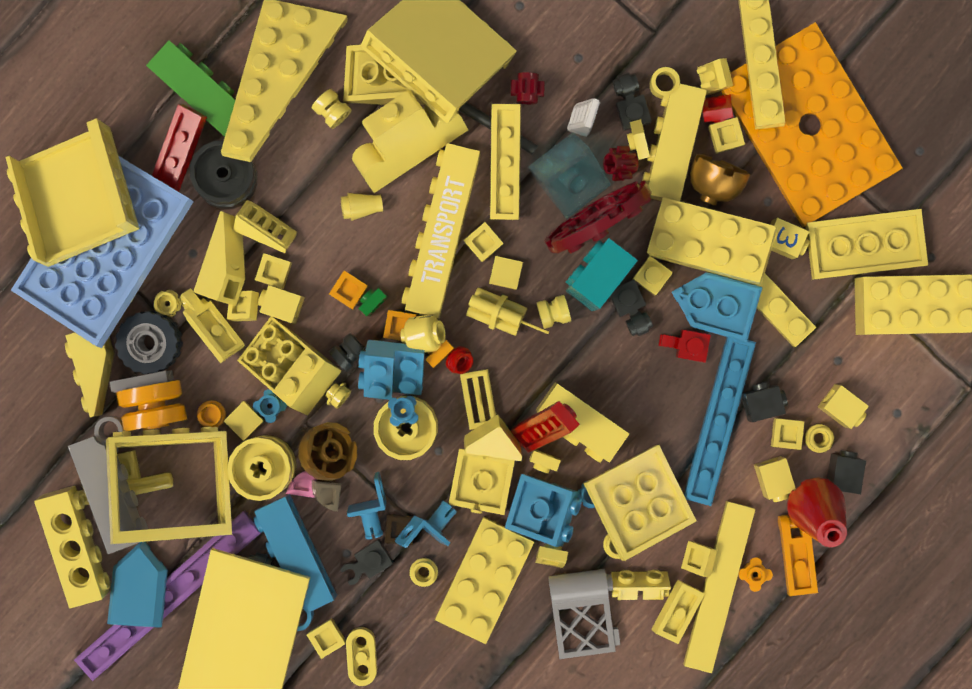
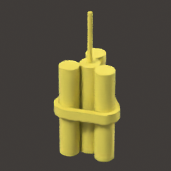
M478 287L475 295H472L469 301L470 307L466 316L489 325V328L492 330L497 328L516 336L522 323L549 334V331L522 321L528 308L508 300V296L502 295L500 297Z

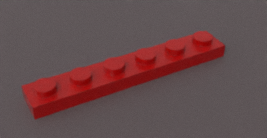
M558 401L517 424L511 432L529 453L572 433L580 424L575 419L577 415L569 405Z

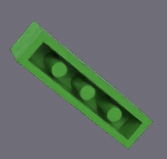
M168 40L146 66L192 108L207 116L206 120L225 136L235 104V99L232 97L235 92L223 81L217 84L210 78L214 73L205 64L200 62L196 65L189 59L193 54L184 45L179 43L175 46Z

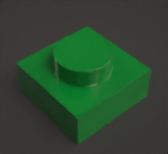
M379 288L375 292L370 289L360 299L362 305L358 309L365 316L370 317L385 302L388 296Z

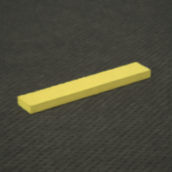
M726 501L714 545L717 553L710 577L705 579L702 591L705 595L698 606L683 665L708 673L713 671L755 508Z

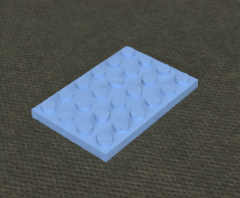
M120 156L119 160L139 230L49 267L31 258L11 291L99 348H102L194 202Z

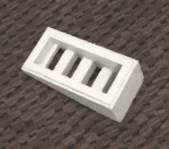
M593 98L579 102L574 106L567 127L569 132L585 137L589 136L600 104L599 100Z

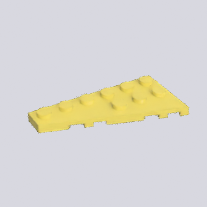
M277 0L263 1L221 149L222 156L248 162L253 160L270 135L269 132L274 124L284 115L286 107L292 98L297 96L319 64L318 60L325 50L330 48L340 28L343 29L347 23V15Z

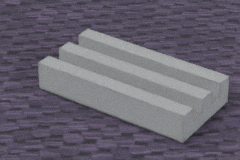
M162 371L111 381V392L116 393L122 390L173 381V371Z

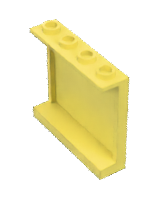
M402 0L367 30L360 46L447 124L455 117L459 108L502 67L505 69L517 52L460 0Z
M97 118L87 122L89 131L20 161L11 156L6 157L8 165L7 175L13 183L15 191L13 198L20 209L22 217L20 224L26 233L29 243L27 246L28 253L34 261L47 267L139 230L111 129Z

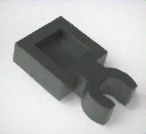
M377 539L354 554L357 559L356 563L347 562L340 571L354 570L355 577L348 581L349 585H353L359 581L362 573L365 572L370 579L391 566L394 562L380 539Z

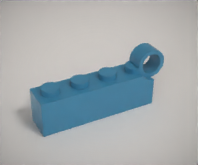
M290 494L254 511L256 514L254 522L259 532L265 533L268 540L266 543L267 550L272 558L276 557L280 568L310 577L303 609L307 613V621L299 623L297 631H302L313 620L314 610L334 601L337 593Z

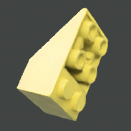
M272 316L237 360L290 408L307 416L342 371Z

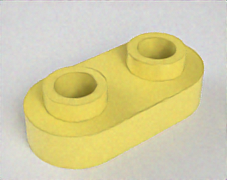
M358 627L350 632L346 640L348 676L354 684L366 686L373 682L377 674L376 641L371 630L365 627ZM358 637H364L366 639V644L359 645L356 639ZM365 665L368 668V672L361 673L358 667Z

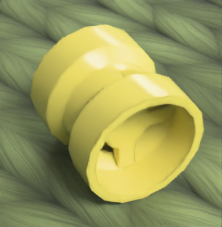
M333 89L324 92L312 105V109L318 115H323L325 123L331 129L340 125L352 111L346 103H341L338 100V95Z
M564 295L555 297L551 303H548L546 300L536 302L544 329L552 327L554 322L562 324L571 322Z

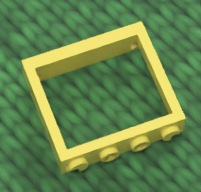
M202 427L201 432L190 433L189 428L172 429V434L162 435L160 430H144L143 436H131V431L113 432V437L106 439L110 544L232 535L226 431H218V427ZM214 442L218 524L120 531L117 448Z

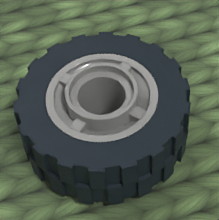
M146 311L129 316L120 325L119 332L116 333L117 343H115V347L119 353L117 355L119 359L123 360V364L126 367H130L136 373L150 374L168 369L169 366L176 362L177 357H180V350L183 347L182 333L179 331L177 323L173 322L167 315H162L159 312ZM147 335H150L155 341L152 350H149L144 344V339Z

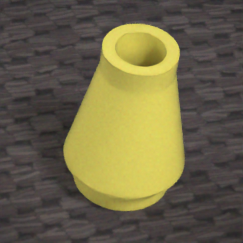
M347 193V196H341L343 219H351L353 221L376 212H383L381 195Z

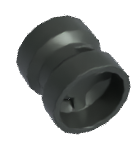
M349 333L343 338V343L339 346H334L329 350V353L341 368L348 372L354 367V362L359 359L360 351H366V349L353 334Z

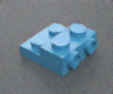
M368 340L366 351H360L359 368H364V372L359 374L358 389H364V397L387 400L392 399L393 392L422 395L425 350L409 348L406 344Z
M521 474L505 528L555 547L563 546L564 542L568 543L573 534V527L570 526L572 515L576 516L580 511L582 500L578 498L580 492Z

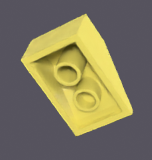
M361 45L347 46L343 102L386 105L409 90L360 47ZM415 96L420 105H426L417 96Z

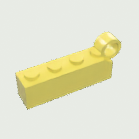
M663 67L656 70L650 79V90L653 95L662 99L660 106H664L665 109L663 118L658 117L654 133L658 134L657 143L650 146V157L647 158V161L652 162L649 173L644 172L642 181L645 180L651 189V199L662 201L663 197L680 201L707 90L680 84L678 73L672 68ZM660 75L669 76L673 80V89L661 91L656 86V78Z

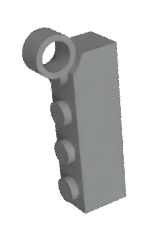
M117 416L100 419L94 428L95 436L68 446L108 554L140 543L110 544L106 455L107 437L104 434V426L107 422L111 421L117 425L118 432H122V420ZM117 456L120 531L147 530V523L143 517L139 516L136 508L138 506L137 496L133 490L130 491L126 481L128 479L127 469L124 464H120Z

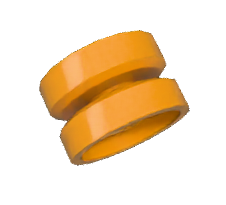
M180 380L116 392L120 407L138 406L137 412L126 413L121 417L123 431L141 428L143 431L170 426L169 423L187 419L185 405L178 403L166 406L165 400L179 398L182 395Z

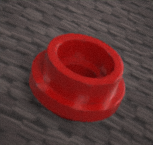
M464 346L454 348L446 358V367L452 373L464 374L473 365L472 354Z

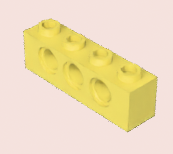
M71 486L41 495L34 502L69 609L102 600L109 592L110 579L108 574L103 572L100 563L102 561L101 551L98 546L94 545L92 539L93 527L91 521L85 517L83 511L85 503L82 494L77 492L76 486ZM61 514H67L71 518L72 524H65L61 519ZM70 541H76L80 545L81 550H73L70 546ZM78 568H85L89 573V577L81 576Z

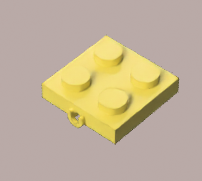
M459 448L449 505L469 508L471 512L479 514L485 511L505 515L515 460L465 453V449Z

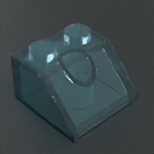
M574 132L528 166L539 185L566 219L611 185L591 149Z

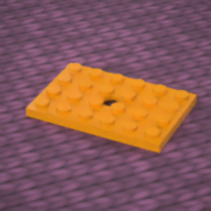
M816 22L775 46L785 115L784 126L755 130L747 63L730 73L733 86L721 91L723 95L731 94L734 114L738 117L740 124L802 227L807 226V223L817 220L903 169ZM812 114L819 119L820 129L817 134L811 136L801 132L799 122L803 115Z

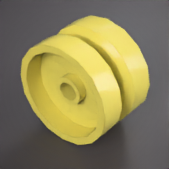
M415 396L413 397L417 402L415 413L418 415V421L412 424L410 432L402 430V424L404 423L397 427L390 423L392 414L391 409L388 407V402L378 411L374 421V437L378 446L388 456L398 460H412L422 456L433 445L438 433V419L434 409L426 401ZM401 409L400 412H401L402 414H404V413L406 412V410H405V409Z
M262 435L248 439L235 448L229 457L227 472L230 483L237 493L247 499L262 501L273 498L289 486V483L295 477L296 460L293 451L286 442L278 437ZM261 462L264 463L263 468L266 469L267 472H263L260 470L259 464Z

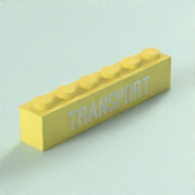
M446 143L445 150H439L436 166L440 167L438 178H432L429 193L434 195L431 205L426 204L422 221L427 222L424 233L419 232L415 248L420 249L418 259H412L408 276L413 277L411 287H405L402 297V303L406 304L405 310L440 318L480 159V151Z

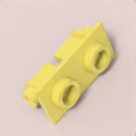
M623 570L611 572L613 591L611 593L612 597H617V600H637L638 591H643V600H663L664 597H669L671 586L667 571L632 572Z

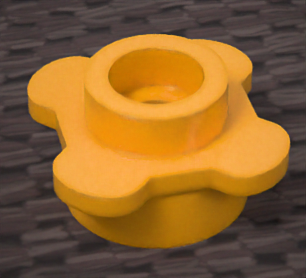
M753 557L744 568L739 570L738 576L749 584L751 591L757 592L765 581L772 579L773 573L762 565L761 559ZM754 572L758 573L757 577H753Z

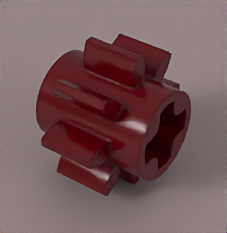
M522 72L518 73L517 80H511V96H517L516 103L534 105L538 104V97H544L545 81H539V74Z
M629 146L610 148V153L606 154L603 160L606 174H613L612 181L632 179V174L637 171L639 166L636 153H629Z

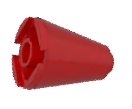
M816 477L804 480L795 491H791L788 497L787 510L791 521L823 546H839L847 536L846 504L842 491L828 479Z

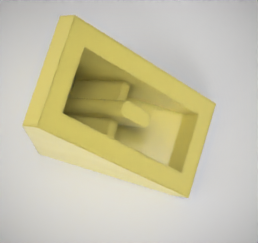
M499 415L494 416L464 437L465 453L516 461L522 460L520 443Z

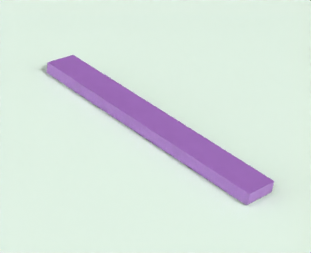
M245 510L231 521L232 535L214 536L167 577L163 619L203 584L212 548L236 555L260 534L254 520ZM113 625L74 661L93 681L154 627Z

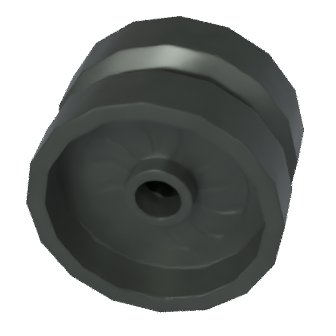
M213 141L203 145L192 159L190 164L192 184L199 195L211 206L219 209H234L242 206L246 200L253 196L257 187V171L252 161L248 162L222 156L221 149L224 141ZM222 173L227 175L225 178L219 177Z

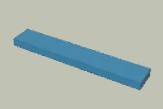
M726 337L684 491L686 500L712 506L756 342L750 340L744 342Z

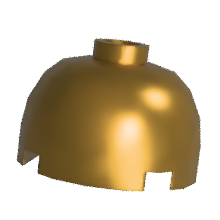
M696 154L690 172L691 183L694 189L702 194L700 199L716 205L718 201L728 202L737 198L744 190L750 177L747 171L723 160L720 162L712 160L711 156Z
M326 422L311 428L302 437L298 457L301 466L310 476L318 480H335L353 469L357 459V446L355 441H351L348 435L350 432L347 428L338 423Z

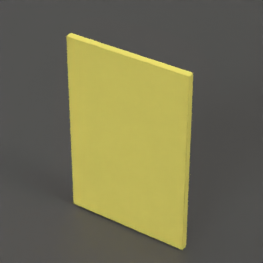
M212 548L178 689H283L310 577Z

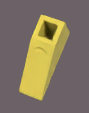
M220 211L193 292L236 306L245 281L243 235L233 231L236 216Z
M77 333L65 335L67 339L65 350L75 366L73 370L74 380L78 386H81L83 397H81L82 407L86 413H89L90 417L100 416L103 414L114 357L110 337L104 346L99 348Z

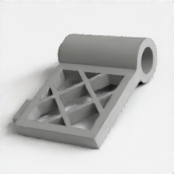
M605 569L548 576L559 659L616 652L615 646L620 645L618 627L613 628L608 593V591H613L611 573L606 574ZM603 604L604 614L598 621H595L586 614L592 605ZM571 608L578 615L568 625L560 619L559 610ZM582 617L594 625L585 637L573 629ZM604 621H606V628L602 626ZM561 626L566 629L563 634L561 631ZM599 629L608 636V644L596 646L590 639ZM569 633H572L581 640L576 649L564 650L563 641Z

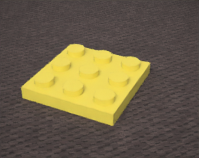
M654 445L583 483L621 561H626L696 522L660 445Z

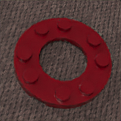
M645 180L640 183L638 181L620 187L587 205L572 218L566 219L545 238L544 242L551 253H560L568 250L571 254L585 245L584 242L589 239L596 242L609 234L607 229L625 217L630 219L642 212V206L652 200L650 197L652 191Z

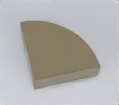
M312 480L313 495L322 506L338 512L342 484L339 482Z

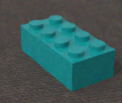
M610 238L604 243L599 240L583 258V261L587 264L585 266L580 264L566 280L565 283L569 285L566 292L589 310H598L638 260Z

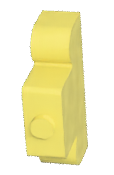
M407 90L362 121L363 126L373 139V143L363 144L358 147L353 153L352 160L375 193L446 146V143L452 142L467 132L468 128L458 112L447 124L427 105L423 109L412 92Z

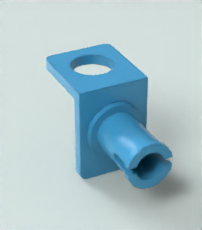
M375 472L374 476L378 499L349 505L347 510L348 517L361 516L366 539H372L373 531L375 538L383 535L377 512L386 509L387 501L380 472Z
M442 501L428 521L414 516L396 538L395 542L407 548L423 528L438 542L449 546L450 542L442 536L443 533L441 531L457 511L454 508L451 509L452 507L448 503Z

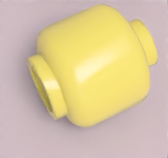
M433 315L410 317L401 330V341L409 348L425 350V352L437 351L441 343L445 341V328L443 323L438 321Z

